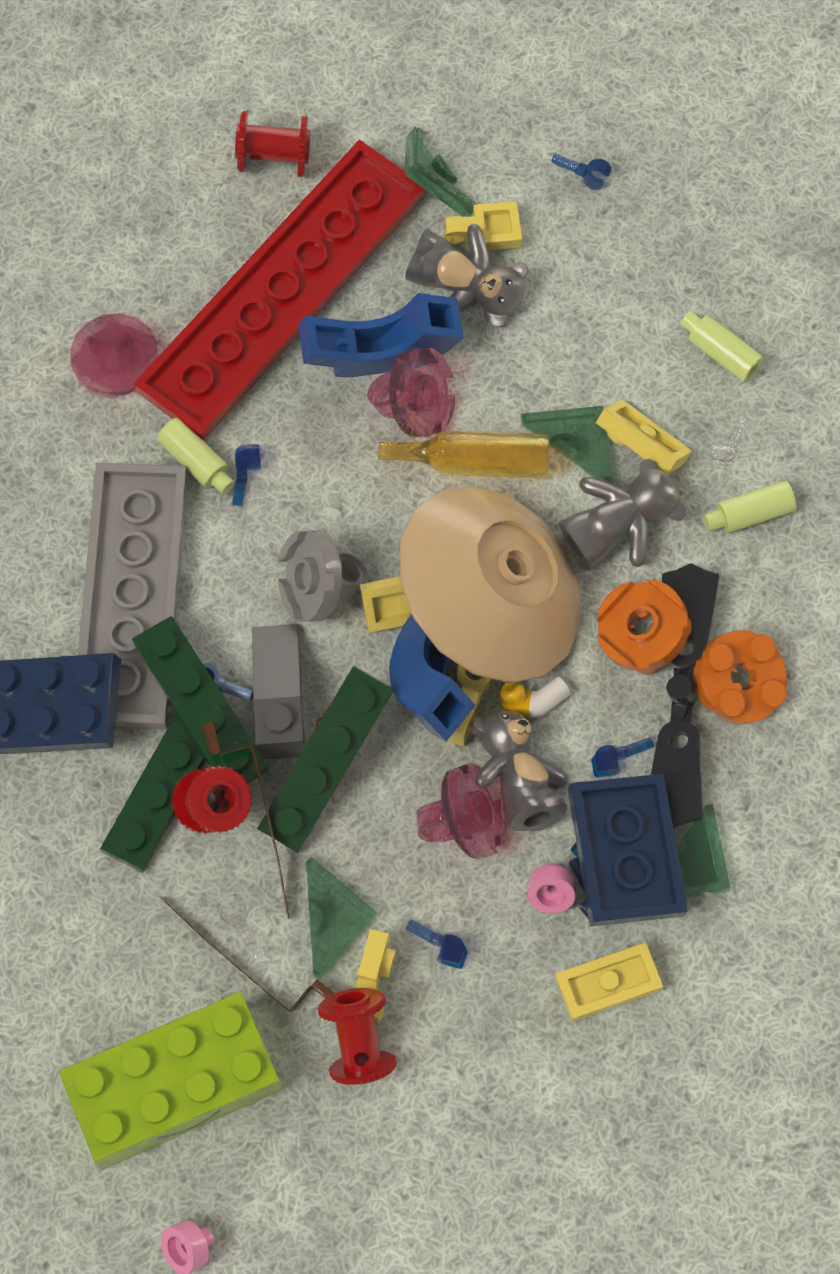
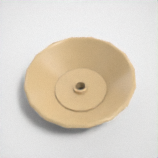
M477 486L442 490L414 510L400 540L399 579L413 618L439 652L473 675L506 683L543 677L569 655L581 625L579 584L567 550L541 517L509 495Z

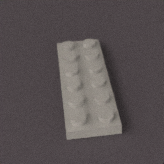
M96 463L78 655L114 653L121 658L115 727L167 729L169 700L134 647L132 638L171 615L176 621L188 476L186 466Z

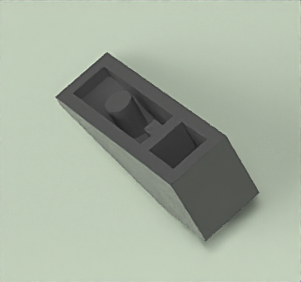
M298 624L252 627L256 748L264 760L299 757L305 748Z

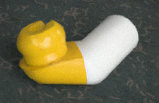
M559 676L555 677L538 691L526 689L519 682L505 683L500 690L501 704L506 710L515 711L523 716L533 718L542 717L571 695L569 687Z

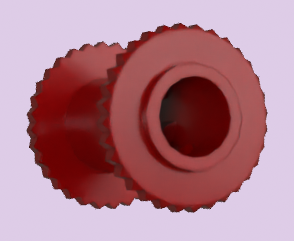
M243 111L240 116V123L237 124L235 138V158H237L238 171L244 172L246 159L298 163L297 176L303 177L305 174V164L309 163L311 130L308 129V117H301L300 129L248 125V111Z
M211 766L209 769L202 768L199 770L197 768L195 771L191 770L189 774H185L183 778H180V781L176 783V787L173 789L174 793L172 794L173 799L171 802L174 815L177 816V820L180 821L181 825H185V828H189L192 832L196 831L197 833L202 832L204 834L216 831L218 833L228 832V830L239 827V824L243 823L244 819L247 818V813L250 812V807L252 806L250 786L247 784V780L238 774V771H233L232 768L228 769L226 766H217L216 768ZM209 792H213L216 803L213 810L210 809L207 802Z
M371 988L343 990L326 997L317 1008L320 1018L335 1022L341 1058L332 1063L329 1074L338 1083L361 1085L375 1082L388 1076L396 1068V1056L379 1048L373 1014H376V1012H379L386 1006V998L378 990Z

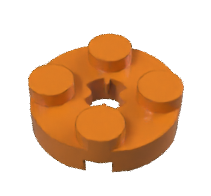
M647 579L648 582L634 584L630 581L621 584L607 595L598 610L599 635L597 634L602 650L615 664L626 670L638 671L641 674L649 675L670 663L681 652L687 637L691 633L692 624L688 618L686 606L678 594L661 581ZM650 616L653 617L654 621L650 624L652 628L646 634L641 633L640 635L632 634V631L637 630L632 624L638 617L642 620H646Z
M736 630L713 638L705 646L707 648L703 651L701 659L696 662L693 679L696 694L701 704L709 712L714 711L719 717L724 718L723 721L727 723L742 725L766 718L776 707L783 704L787 696L786 667L781 654L776 649L774 641L765 634L758 635L747 630ZM735 665L742 666L743 670L749 674L748 686L745 690L742 689L740 683L732 682L731 673L737 672L734 668Z

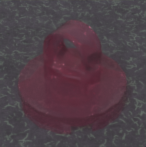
M121 313L101 315L87 322L76 333L70 348L71 366L79 383L92 394L109 399L118 398L119 395H127L133 391L136 393L133 383L159 356L157 341L150 328L136 317Z
M433 348L408 349L399 355L391 372L379 376L371 384L367 393L368 401L383 417L394 418L399 428L410 437L427 438L433 434H441L449 425L455 407V394L448 395L446 378H453L451 368L444 356ZM389 392V399L382 402L384 396Z
M467 763L447 771L442 780L441 800L426 804L417 810V833L420 839L427 842H446L454 839L458 847L468 857L478 860L497 854L496 848L505 844L507 836V822L502 800L493 801L487 788H479L475 784V775L481 769L479 765Z

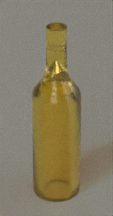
M443 431L424 442H379L378 460L398 459L422 462L443 475L547 479L549 435Z

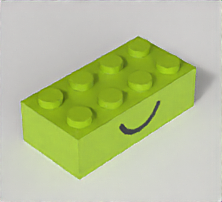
M241 991L58 1071L93 1160L101 1170L282 1091L278 1076Z

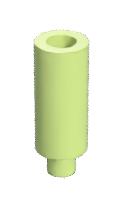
M689 311L680 322V325L690 332L688 340L743 383L755 373L763 362L764 357L709 315H705L701 319L695 313Z
M179 418L172 419L160 430L157 441L182 466H186L187 471L205 489H210L214 486L222 495H225L234 487L235 482L227 475L229 466Z
M784 480L717 502V510L704 514L703 519L709 532L723 527L726 533H731L795 512L797 508L796 500L790 484Z

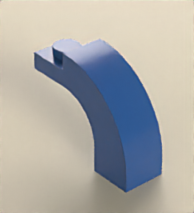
M418 293L399 311L379 319L343 321L305 316L298 323L303 363L334 367L335 377H359L409 370L442 356L463 339L457 298Z
M411 614L402 627L392 650L389 666L391 686L395 689L394 693L399 701L429 732L447 742L476 705L448 677L452 660L438 651Z

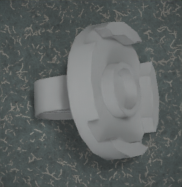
M321 530L294 532L286 540L280 554L279 562H287L286 579H278L282 603L292 618L303 619L304 622L326 620L334 612L339 599L353 598L360 590L359 584H364L368 577L367 568L364 563L350 553L338 552L330 536ZM342 570L351 575L353 582L342 579Z

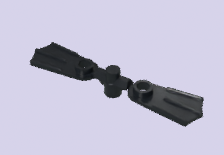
M693 563L662 574V582L670 586L686 606L688 618L692 624V630L687 637L686 643L694 645V650L691 654L686 656L678 654L670 662L674 666L679 667L674 668V676L669 679L666 685L667 693L672 701L670 722L665 724L659 731L651 775L664 774L673 829L685 823L703 819L700 734L697 728L690 722L692 707L696 702L695 690L693 688L694 668L691 667L696 665L697 660L701 659L703 651L707 648L705 646L709 640L720 577L718 573L704 570ZM678 735H684L688 738L687 744L680 749L673 748L671 746L672 740Z

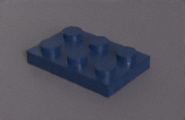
M114 653L0 661V754L113 748L121 658Z
M664 774L570 783L568 795L590 927L684 917L688 909Z

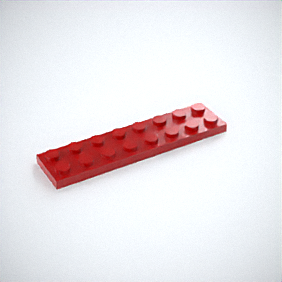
M359 139L133 383L135 391L171 419L179 418L204 441L299 336L298 323L305 316L316 317L427 195L426 186Z

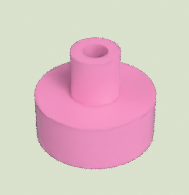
M548 864L535 869L531 873L527 896L530 904L535 909L548 914H557L568 910L573 905L576 894V880L568 869L558 864Z
M183 1220L163 1231L161 1236L163 1255L169 1266L176 1273L190 1274L207 1264L209 1247L214 1244V1236L209 1228L203 1227L200 1229L192 1221Z

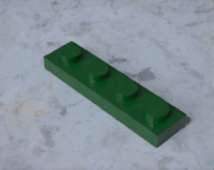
M172 615L132 638L134 647L210 767L226 766L228 769L232 768L233 771H238V774L247 780V784L258 778L250 747L226 754L217 753L210 755L203 724L211 723L210 718H212L221 753L252 746L260 776L269 772L267 763Z
M355 665L351 668L268 809L276 841L297 853L299 852L395 690L394 688ZM265 814L257 829L271 837Z
M177 713L100 847L102 853L142 873L175 816L171 801L176 783L185 774H189L191 770L195 771L197 768L201 770L206 761Z

